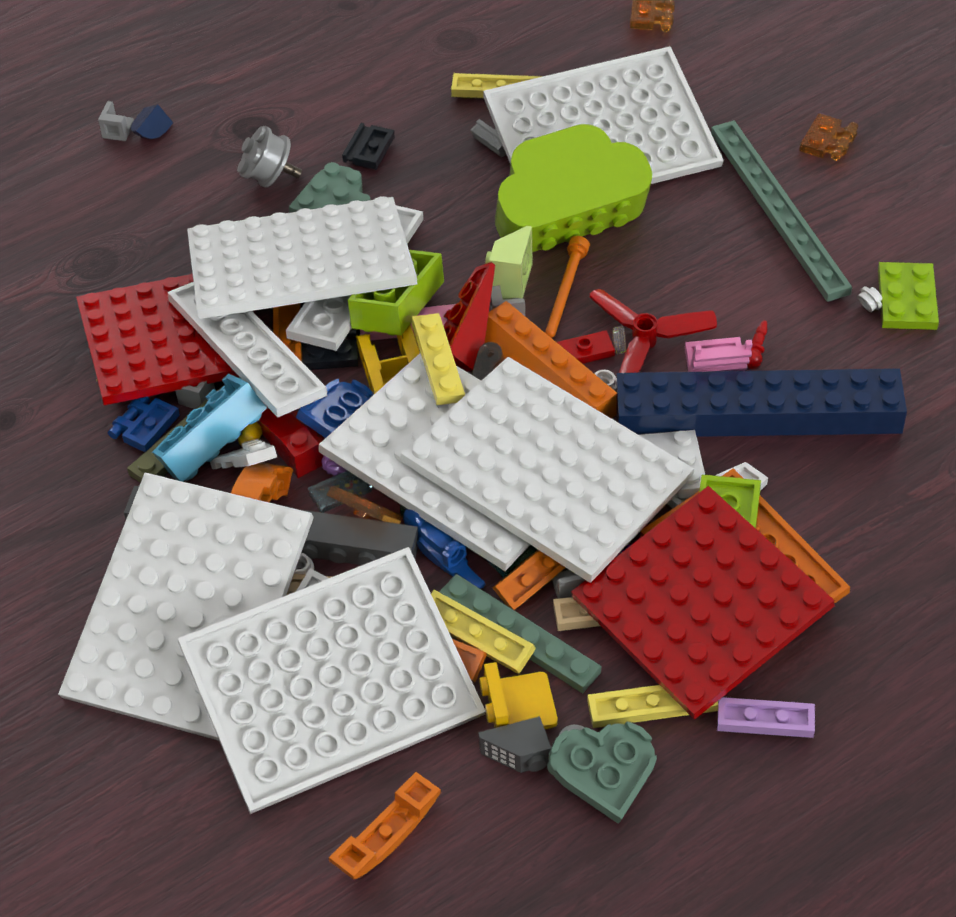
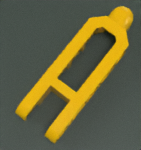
M411 325L408 326L402 335H397L402 356L379 361L375 346L371 345L370 334L356 336L361 362L370 390L374 394L420 354Z

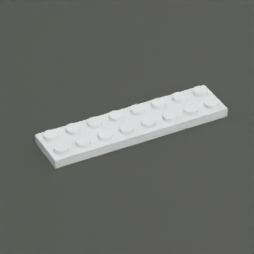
M396 206L408 244L423 221V212ZM351 295L305 302L286 329L287 339L337 351L351 330L348 299Z
M194 282L167 292L169 302L243 381L249 383L256 395L277 417L327 396L326 386L253 311L199 319Z

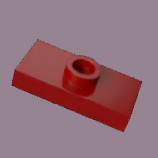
M607 330L557 342L582 364L615 356V349Z

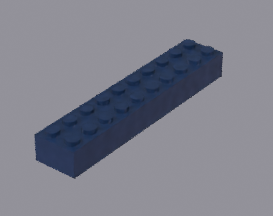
M900 368L617 373V422L638 435L695 430L696 437L903 434L907 415Z

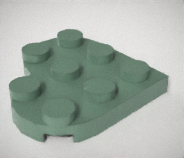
M331 162L326 164L324 169L312 178L291 203L289 213L297 212L304 208L318 209L330 204L337 206L349 204L352 201L363 202L371 199L369 195L362 193V177L359 171Z
M626 722L625 724L616 723L613 725L608 724L600 732L584 727L582 730L572 729L570 731H563L552 744L547 768L565 788L616 823H619L651 774L657 760V755L654 754L651 736L642 727L632 722Z

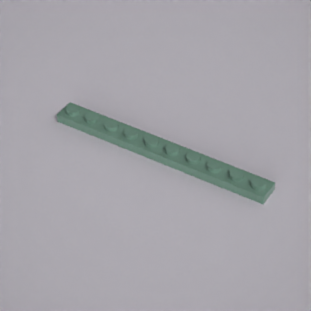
M735 120L713 126L711 130L713 138L825 300L829 302L851 295V284Z

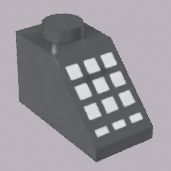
M540 716L478 732L481 755L520 773L529 770L539 771L545 768L549 762L551 746Z

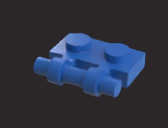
M149 397L133 399L127 406L128 410L112 422L113 426L108 431V435L113 439H117L122 433L124 443L146 452L180 416L177 407L157 398L149 405Z

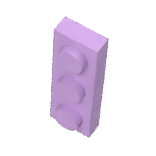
M722 697L718 700L717 731L814 738L815 704Z

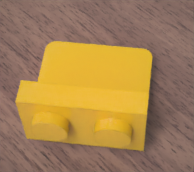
M496 662L484 664L485 677H480L479 681L482 696H488L489 704H485L488 723L493 722L494 728L540 716L544 729L557 726L558 717L548 676L545 672L500 679Z

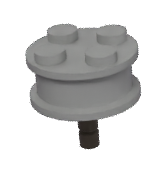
M262 126L258 128L251 138L245 139L242 145L243 155L238 164L237 172L246 179L252 177L258 180V184L266 188L275 182L282 171L298 179L302 169L286 162L290 152V139L285 135L278 137L272 134L271 128Z

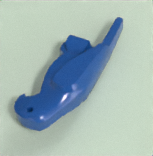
M410 509L405 510L404 523L405 525L418 527L417 545L430 561L449 575L455 576L458 574L480 589L486 586L485 582L468 566V561L465 558L467 555L465 545L421 518L417 512Z

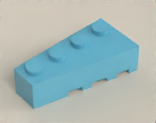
M227 374L222 379L225 385L218 391L213 389L205 397L208 400L205 406L193 409L187 415V424L184 427H176L152 452L173 478L182 482L193 478L200 466L216 458L220 452L219 450L224 445L235 441L241 435L240 431L248 424L251 425L261 418L262 412L267 407L248 382Z

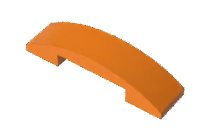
M415 772L395 792V800L356 839L350 836L329 857V861L353 880L366 874L388 857L415 829L440 795L441 789Z

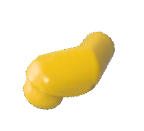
M257 422L251 425L248 424L243 429L242 435L238 437L239 444L242 446L244 442L253 439L259 440L262 435L260 425Z

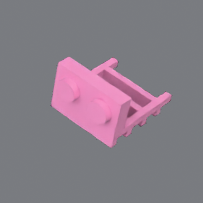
M740 337L685 342L688 372L747 370V364L750 362L749 357L752 356V340H746L745 345H741Z

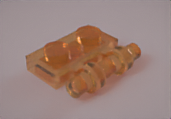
M633 0L630 28L654 30V24H660L663 32L670 31L674 22L672 13L675 10V2L673 0Z
M818 113L801 141L799 151L823 158L827 152L831 154L833 160H840L841 156L847 153L849 149L848 144L854 141L857 136L858 124L850 122L848 126L842 128V120Z

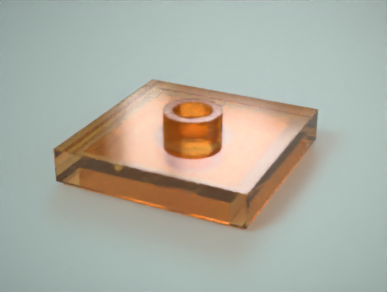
M331 486L327 493V496L354 508L353 514L364 519H369L372 516L384 522L400 524L402 521V515L336 486Z

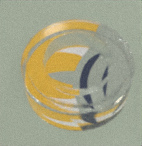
M624 326L613 327L612 337L615 353L624 354L626 353Z

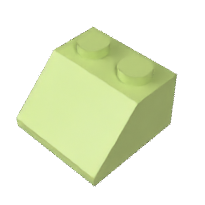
M525 226L496 240L492 252H487L485 264L490 262L495 264L493 286L500 285L502 299L523 298L533 264L531 226Z

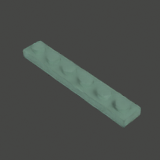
M458 574L439 591L441 594L532 643L536 650L530 657V660L582 694L601 674V665Z

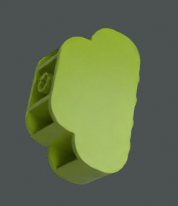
M590 124L575 125L524 141L513 151L509 177L502 182L499 188L495 215V226L499 236L502 238L525 226H531L532 252L541 249H552L557 244L563 242L569 243L573 236L596 235L604 229L613 226L621 227L629 221L636 219L644 210L652 181L651 166L645 154L638 147L626 142L612 143L609 136L602 129Z

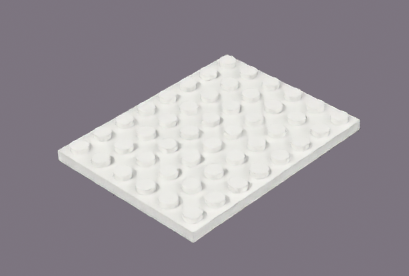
M671 46L484 90L483 98L510 164L513 151L522 142L575 125L590 124L602 129L609 136L612 143L626 142L638 147L645 154L651 166V184L723 165L720 151Z
M378 197L374 200L363 202L352 201L349 204L337 206L330 204L318 209L304 208L292 213L278 212L266 217L252 216L240 221L226 220L219 224H201L187 229L199 319L417 285V275L393 197Z
M420 353L319 444V452L402 506L417 512L421 518L506 571L530 544L400 461L401 453L456 404L436 405ZM456 366L466 395L481 380Z
M507 357L401 453L400 460L589 583L673 498L694 473V468L510 357Z
M144 473L58 694L68 700L219 740L179 646L178 638L286 596L314 518L312 513Z
M409 547L178 638L179 646L250 814L481 717L486 712Z

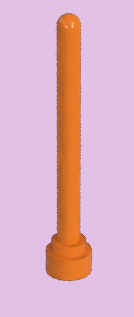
M573 236L567 247L570 258L545 331L551 338L556 335L579 261L587 255L590 247L589 241L582 236Z

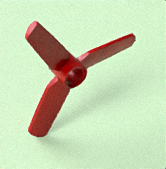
M602 289L593 290L590 293V298L620 324L633 330L632 341L628 344L619 373H640L649 349L653 348L657 343V337L668 339L707 331L717 327V318L712 310L664 316L657 320L652 314H636Z

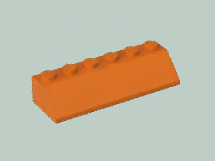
M505 301L489 312L485 343L480 354V362L491 372L495 369V364L501 359L503 352L505 359L510 357L612 419L617 415V392L509 302Z

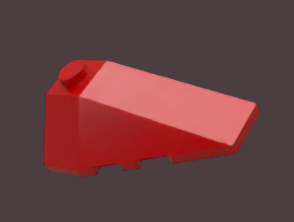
M492 262L475 268L458 294L461 300L451 310L448 309L443 316L447 319L444 324V330L455 364L466 372L472 371L478 366L480 354L484 348L495 264Z
M267 407L262 412V416L257 423L260 425L264 437L274 446L276 452L288 467L293 468V473L296 477L300 478L321 467L324 455L319 452V444L325 437L297 419L298 411L294 410L277 417Z

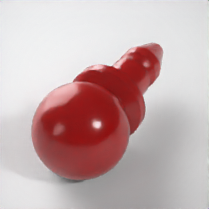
M765 320L760 323L754 334L751 348L752 356L749 357L750 362L747 364L748 369H755L762 363V353L765 351L762 344L765 339L764 336L767 334V321Z

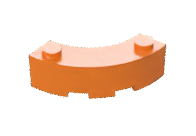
M262 462L246 466L237 478L231 494L269 503L271 499L278 500L281 496L288 495L293 468Z

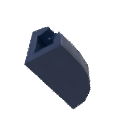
M157 104L145 107L133 121L131 130L136 135L146 139L159 138L166 133L173 124V121Z

